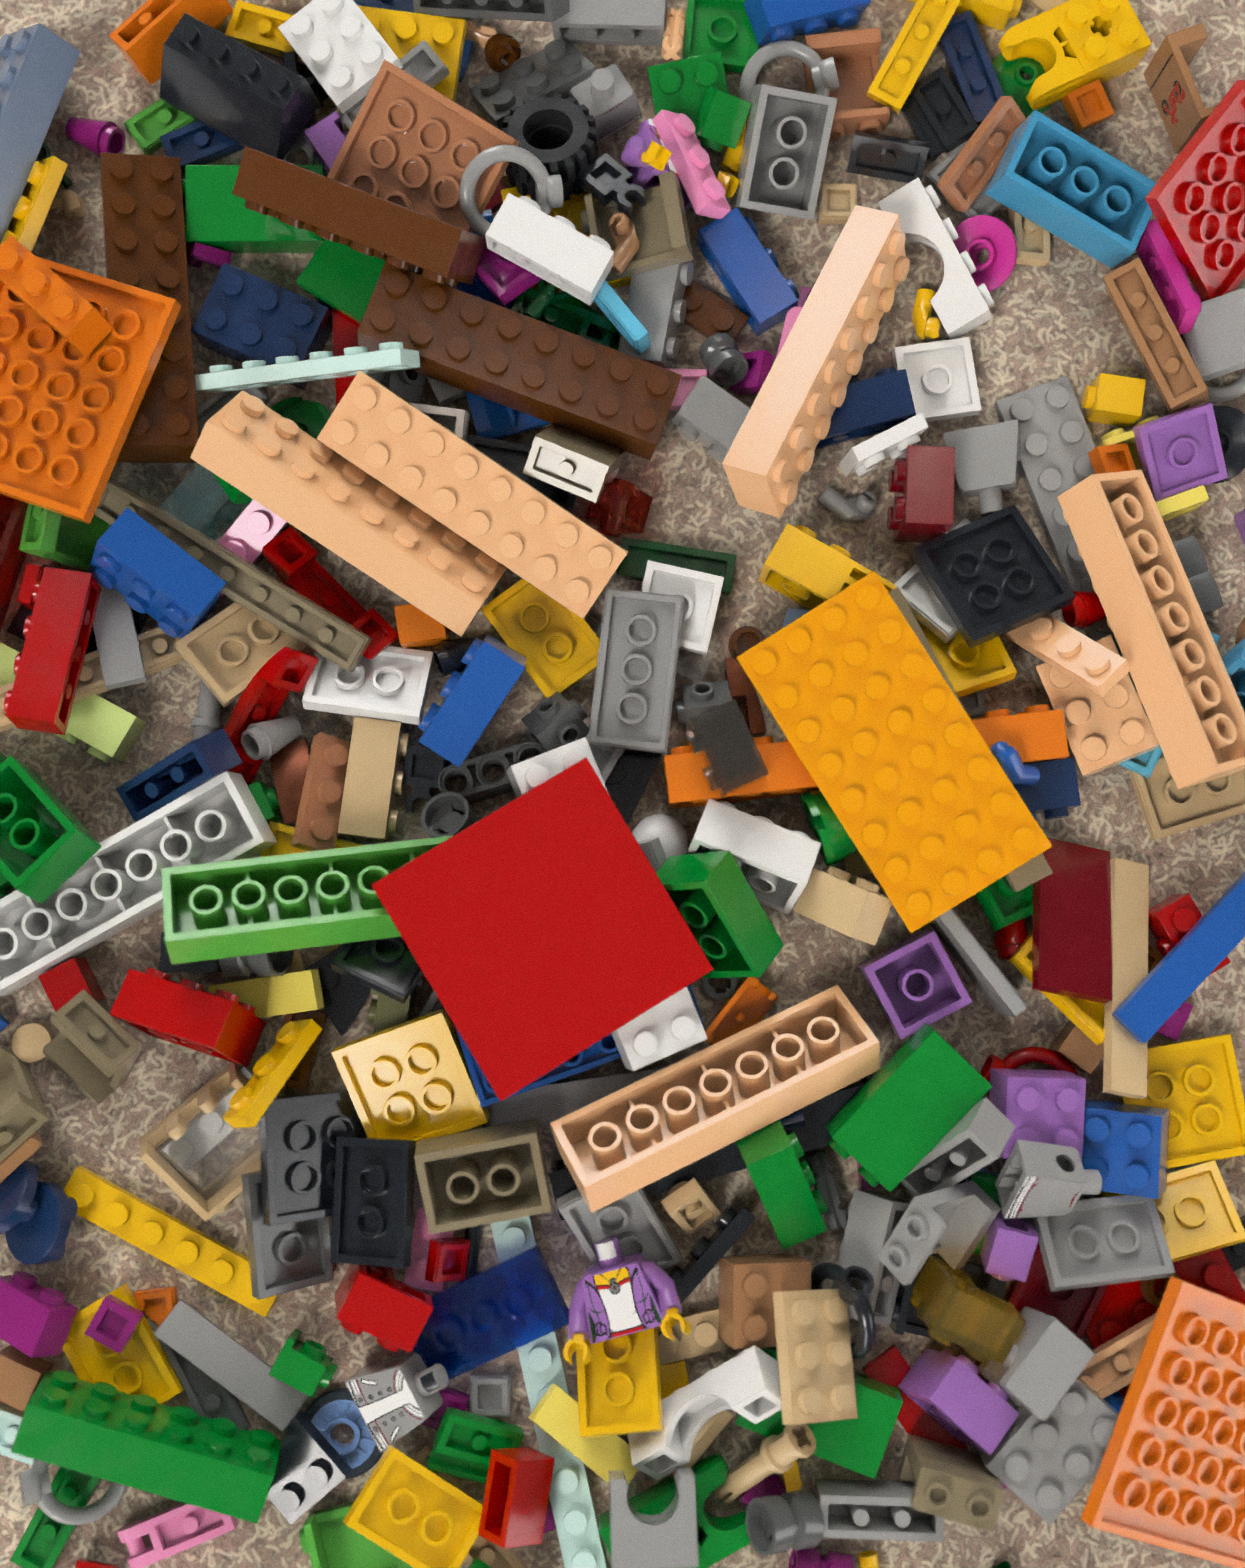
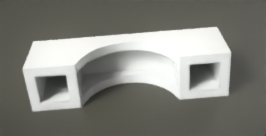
M918 177L879 201L878 204L882 211L899 214L901 229L905 233V244H924L933 248L942 256L944 262L943 281L930 302L950 339H957L992 319L993 317L988 307L995 303L984 283L978 287L975 284L971 274L977 271L967 250L959 254L953 243L959 236L951 220L948 217L942 221L938 215L936 208L942 204L932 185L924 188Z
M754 1345L749 1349L739 1352L737 1356L719 1367L707 1371L705 1375L687 1386L675 1390L673 1394L662 1400L664 1431L628 1434L632 1465L658 1481L674 1472L677 1467H682L690 1462L691 1451L697 1434L703 1425L717 1413L725 1410H734L752 1423L757 1424L781 1410L778 1361Z

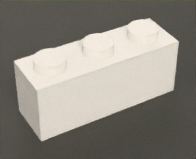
M508 193L485 234L489 250L590 306L614 262V251L610 249V245L605 240L596 235L587 237L578 232L571 221L559 215L553 218L541 211V207L526 196L517 198Z

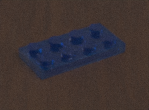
M538 1244L431 1295L434 1308L412 1350L421 1356L426 1368L437 1363L441 1364L445 1368L449 1380L569 1325L568 1306Z

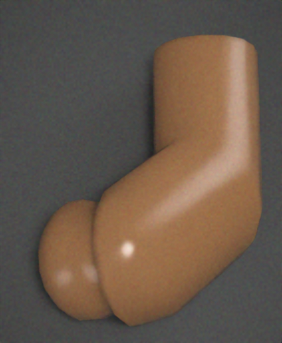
M616 213L609 220L610 234L615 247L614 262L610 272L621 276L639 249V239L632 220L624 213Z

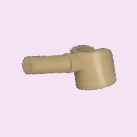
M65 190L60 194V198L53 199L49 209H63L65 216L69 219H76L87 215L84 199L72 190Z

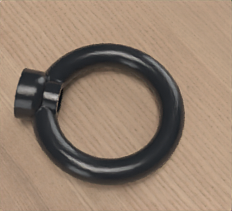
M820 1263L811 1270V1290L822 1289L823 1282L826 1279L833 1280L839 1285L838 1293L840 1298L845 1303L854 1306L859 1323L858 1339L855 1342H851L852 1359L862 1358L872 1349L876 1336L874 1314L868 1300L869 1295L874 1289V1279L869 1271L860 1266L854 1265L845 1269L835 1263Z

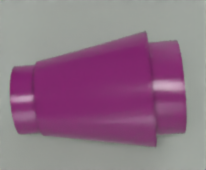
M74 116L66 123L65 133L67 138L100 157V152L123 153L126 138L123 130L118 128L116 123Z

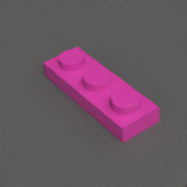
M1156 219L1150 220L1138 243L1136 253L1179 335L1189 333L1201 311L1200 296L1196 291H1193L1187 279L1185 266L1178 261Z

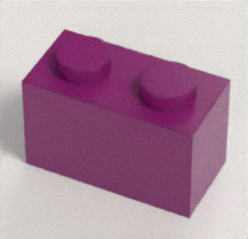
M15 1271L13 1275L0 1276V1338L31 1358L60 1355L79 1308L67 1302L64 1293L52 1288H44L37 1284L38 1278L30 1273Z

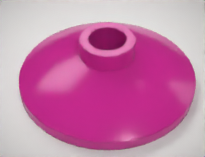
M988 215L970 217L955 227L959 238L953 241L959 254L967 250L977 271L971 274L977 287L984 283L988 291L991 292L999 288L1009 278L1017 260L1016 239L1008 225L998 218ZM987 249L990 256L988 261L982 264L979 260V255L983 250Z

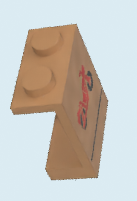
M1203 23L1166 35L1143 73L1176 154L1184 149L1217 106L1205 109L1188 68L1208 37Z

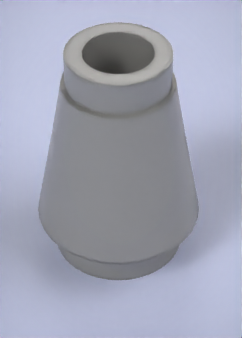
M292 715L250 724L241 735L243 749L253 760H268L301 735V725Z

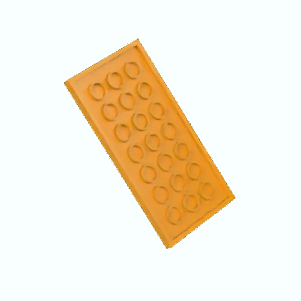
M875 571L736 657L910 933L918 930L1052 847Z

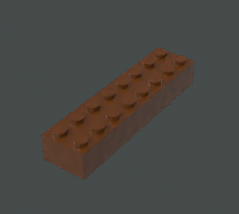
M100 152L106 278L176 299L182 306L117 462L197 463L190 458L199 438L180 157Z
M386 262L383 265L357 331L358 347H368V352L379 351V344L386 342H403L404 349L419 351L420 367L408 370L647 460H651L682 376Z

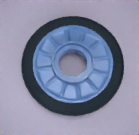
M348 1388L327 1391L318 1396L308 1406L304 1414L352 1469L345 1479L358 1477L373 1468L383 1452L380 1453ZM339 1423L350 1425L354 1430V1440L347 1444L337 1442L332 1433L335 1425Z

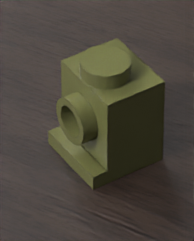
M416 987L413 988L404 1004L371 989L370 994L378 995V999H372L369 1009L368 1021L374 1023L373 1033L412 1020Z

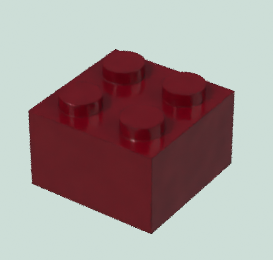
M908 445L901 458H896L895 468L890 469L888 477V492L894 493V505L888 508L887 529L893 530V541L924 543L947 533L953 526L955 447Z

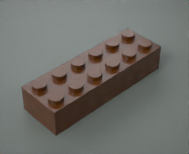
M245 146L232 191L233 195L246 199L245 208L272 216L291 226L308 230L324 239L344 244L360 253L380 258L396 267L422 274V277L440 284L457 288L460 281L472 285L486 238Z

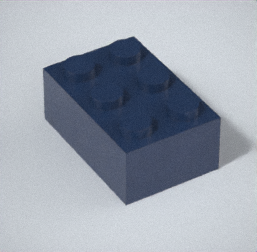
M223 263L191 329L201 346L240 363L251 360H264L266 365L276 364L275 358L281 356H299V361L310 360L309 353L323 351L333 330L332 315L328 307L227 263ZM308 382L292 383L290 385L304 390Z

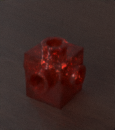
M614 478L612 482H605L601 496L596 503L590 501L585 519L598 525V531L610 537L619 538L621 533L643 534L653 497L636 488L633 483L627 480Z

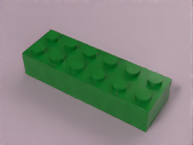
M47 1370L26 1406L11 1453L258 1524L274 1479L282 1440L275 1438L272 1433L262 1429H255L253 1431L241 1430L236 1428L234 1422L226 1418L210 1419L197 1415L189 1407L175 1406L173 1408L159 1404L156 1399L145 1394L133 1396L118 1391L115 1386L108 1383L98 1382L93 1384L79 1380L75 1374L68 1371L59 1370L52 1372Z

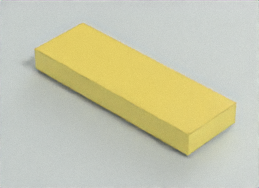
M318 968L285 973L283 976H264L208 986L209 992L215 994L216 989H220L238 996L240 1002L256 1008L254 1015L259 1018L324 1008Z
M552 1383L528 1419L608 1484V1470H623L627 1484H629L638 1471L632 1465L629 1444L618 1435L580 1437L578 1402L559 1386Z

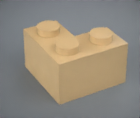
M830 865L827 872L813 868L809 881L798 898L794 912L846 936L876 945L892 905L887 896L879 893L881 886L857 875H853L852 880L849 881L852 874Z

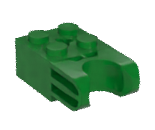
M719 1454L708 1456L694 1464L691 1468L695 1476L698 1567L695 1568H708L750 1544L745 1523L746 1511H741L727 1517H717L709 1513L704 1507L708 1495L721 1486L727 1478L728 1464L724 1457ZM669 1476L627 1499L632 1508L642 1514L656 1515L662 1513L670 1505L675 1495L676 1485L674 1476ZM608 1510L599 1515V1533L611 1554L610 1511Z

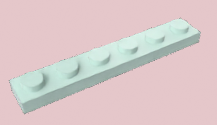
M403 342L380 343L379 351L368 352V347L344 348V355L333 356L332 351H319L309 353L310 360L299 361V356H281L275 358L276 364L266 365L264 360H251L242 362V369L233 370V365L209 366L210 373L194 375L196 391L221 393L356 376L359 370L366 374L419 368L420 357L419 351L404 349Z

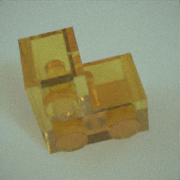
M930 1256L913 1288L911 1302L918 1311L917 1317L925 1322L929 1328L928 1334L933 1339L946 1346H950L952 1342L964 1347L963 1349L968 1355L980 1362H986L987 1359H990L1001 1365L1004 1364L1026 1323L1013 1304L977 1288L965 1271L959 1268L954 1270L948 1263L933 1256Z

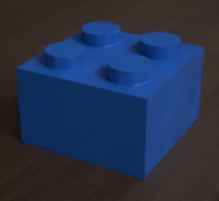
M1092 1099L1085 1101L1081 1162L1083 1169H1097L1100 1172L1102 1178L1101 1191L1159 1199L1166 1189L1169 1109Z

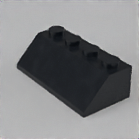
M184 13L164 43L160 99L244 147L247 146L283 160L320 105L304 77Z

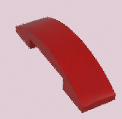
M292 526L262 547L263 554L284 584L372 637L363 655L365 658L372 660L398 639V633L373 608L366 611L316 561L318 552Z
M285 646L260 668L245 688L232 711L225 727V732L243 763L231 769L230 772L242 774L247 786L251 784L263 760H253L246 754L241 743L242 733L247 730L250 724L275 719L290 690L302 692L319 661L316 656Z

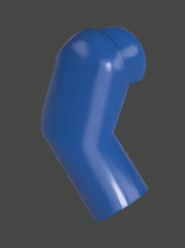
M999 741L992 745L990 751L1012 784L1033 786L1039 781L1040 772L1038 768L1024 765L1015 747L1009 746L1004 741Z

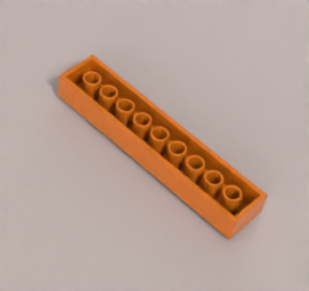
M1048 704L1025 707V711L1015 713V715H1010L1009 709H998L985 712L986 716L971 720L989 749L999 741L1007 742L1009 746L1015 747L1023 764L1061 760L1069 757L1063 709L1050 711ZM772 736L750 739V744L741 747H734V741L716 742L710 744L708 750L695 752L694 746L671 748L669 755H664L662 762L667 810L705 806L708 799L731 803L799 795L808 790L819 788L789 741L786 739L784 742L774 743Z

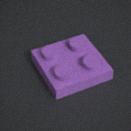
M1203 402L1133 427L1142 471L1155 502L1228 478L1212 403Z

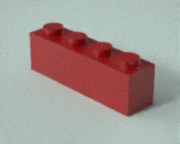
M44 566L41 580L38 579L34 585L33 599L35 604L32 616L26 618L23 629L25 643L22 653H18L14 661V674L16 677L13 688L8 690L4 699L5 716L19 729L59 735L66 734L102 590L92 573Z

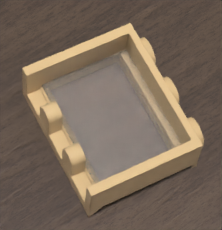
M235 1063L229 1064L140 1138V1159L205 1222L214 1214L225 1212L232 1205L235 1197L243 1191L242 1174L261 1171L259 1122L253 1128H233L223 1119V1116L230 1108L229 1101L231 1097L249 1081Z

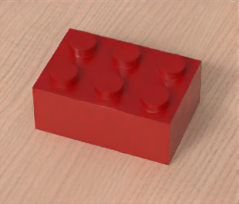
M147 968L145 973L129 969L109 1014L146 1035L247 1068L266 1024L265 1021L254 1015L256 1008L240 1002L239 997L232 993L216 989L215 994L205 991L203 985L184 978L178 983L170 980L168 974L153 968Z

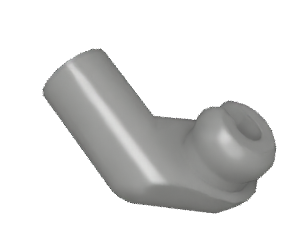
M831 486L825 490L818 500L838 518L847 522L867 519L874 514L878 504L877 497L872 492L864 491L857 497L846 499Z

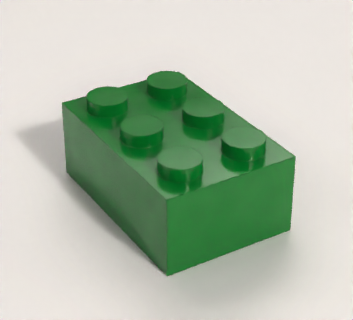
M10 755L0 764V871L16 890L43 904L102 846L35 771Z
M727 850L669 856L656 874L714 969L701 978L761 977L784 944L731 852Z

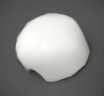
M664 813L646 816L632 832L637 842L659 837L667 859L669 856L686 855L689 847L687 830L676 818Z

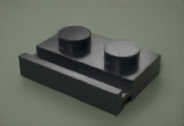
M943 67L916 82L900 111L917 141L929 143L927 157L931 163L936 161V157L944 152L947 154L968 141L979 127Z

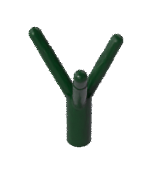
M541 279L539 281V293L522 314L538 320L551 302L575 297L565 291L555 293L554 291L557 287L550 283L547 286V281Z

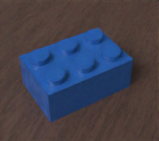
M128 507L98 539L89 570L99 584L107 589L114 588L125 597L127 604L131 608L142 614L146 612L158 621V626L163 632L173 638L179 637L180 639L195 630L213 610L226 585L224 580Z
M487 633L483 641L477 637L474 639L461 660L466 664L465 669L462 673L456 670L453 671L439 694L445 698L440 706L433 702L418 726L419 729L424 731L419 742L459 768L526 668L527 658Z

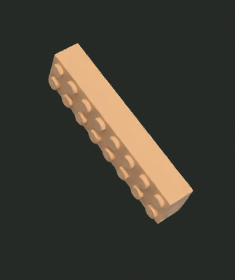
M855 205L722 462L739 506L781 518L786 506L794 502L798 491V483L803 473L810 470L814 460V451L820 439L826 438L830 429L831 417L836 407L842 406L847 393V385L852 375H857L860 371L866 347L875 341L879 322L884 312L887 313L891 309L894 301V292L899 282H903L908 275L910 260L906 257L904 246L905 233L901 229L899 214Z
M360 370L317 437V440L582 619L587 616L629 553Z
M243 390L206 421L190 457L460 637L469 627L507 569V567L300 429L295 422L282 417L267 407L262 400L249 395Z
M1142 470L1091 474L1057 498L1063 510V517L1068 523L1077 544L1078 553L1083 559L1092 580V587L1098 595L1106 614L1108 626L1114 633L1122 657L1128 661L1131 669L1130 675L1137 689L1138 698L1145 708L1152 725L1153 735L1159 742L1171 777L1174 779L1177 788L1182 789L1225 777L1244 769L1245 712Z
M835 985L551 1122L550 1125L555 1143L590 1212L593 1213L880 1070V1042L840 987Z

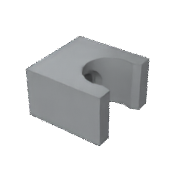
M1024 1306L978 1368L980 1369L979 1374L988 1382H993L1010 1396L1009 1401L1017 1407L1023 1404L1038 1419L1045 1422L1095 1353L1056 1318Z
M677 1467L675 1469L674 1481L676 1488L674 1498L665 1511L656 1515L642 1514L632 1508L627 1500L628 1484L623 1470H608L612 1568L698 1567L695 1476L691 1467Z

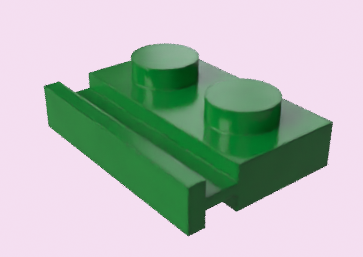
M448 1406L433 1440L431 1453L427 1455L425 1462L428 1469L486 1484L491 1450L519 1447L524 1433L520 1426Z

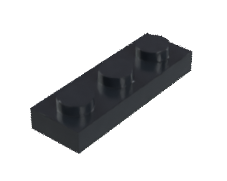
M742 1202L736 1208L729 1205L717 1218L715 1223L719 1228L708 1239L703 1235L691 1248L689 1254L692 1256V1259L683 1269L676 1266L668 1274L675 1283L680 1304L686 1300L756 1219L753 1212Z

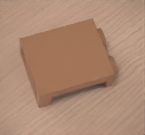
M880 27L805 35L803 44L812 48L822 60L833 57L840 88L829 92V97L838 98L829 141L838 140L844 135L854 134L855 130L876 134L886 130L890 118V107H885L866 96L880 69L878 56L882 42ZM802 62L806 93L814 94L815 88L811 71Z

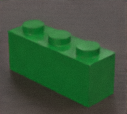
M779 1120L737 1140L736 1144L783 1250L827 1231L821 1214L828 1211L818 1189L810 1190V1186L816 1184L807 1162L799 1163L797 1159L804 1156V1153L795 1133L787 1135Z

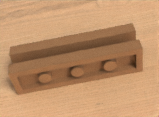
M1138 257L1103 276V281L1106 285L1105 290L1168 413L1172 414L1203 402H1209L1208 388L1140 258Z

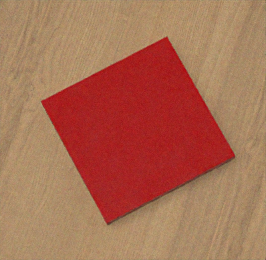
M587 757L371 885L500 1102L714 970Z

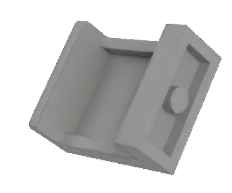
M973 1180L916 1196L882 1248L878 1259L904 1286L913 1282L928 1256L937 1252L954 1270L964 1267L1001 1208Z

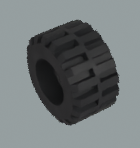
M555 93L553 97H546V94H540L534 100L529 97L522 101L523 105L521 107L515 105L510 110L511 116H505L502 122L503 129L500 130L519 141L518 147L533 153L546 167L549 175H561L564 201L570 200V195L572 194L577 196L582 194L584 189L578 185V173L599 158L596 123L593 115H589V109L584 104L578 106V101L572 97L563 99L562 94ZM558 147L556 149L543 150L545 148ZM510 162L505 170L509 183L512 187H517V192L520 195L530 194V199L536 201L535 180L532 175L521 165Z

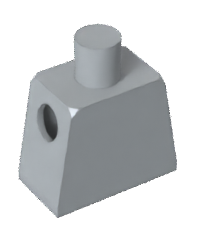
M1018 419L943 433L946 447H955V476L963 497H979L981 516H988L1004 509L1002 492L1016 490L1019 486L1021 428Z

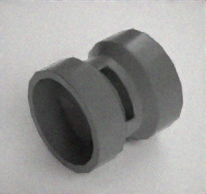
M716 333L703 342L699 351L700 358L709 369L711 378L718 386L731 387L743 380L748 371V362L739 351L737 343L730 334Z

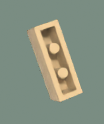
M354 716L338 827L339 834L390 841L391 833H397L400 810H394L396 794H403L405 785L403 784L404 772L400 771L401 757L406 755L407 745H410L411 741L410 733H405L406 727L401 722Z

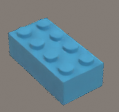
M1034 110L1015 129L985 194L1113 269L1133 254L1152 215L1145 197L1155 186L1156 182Z

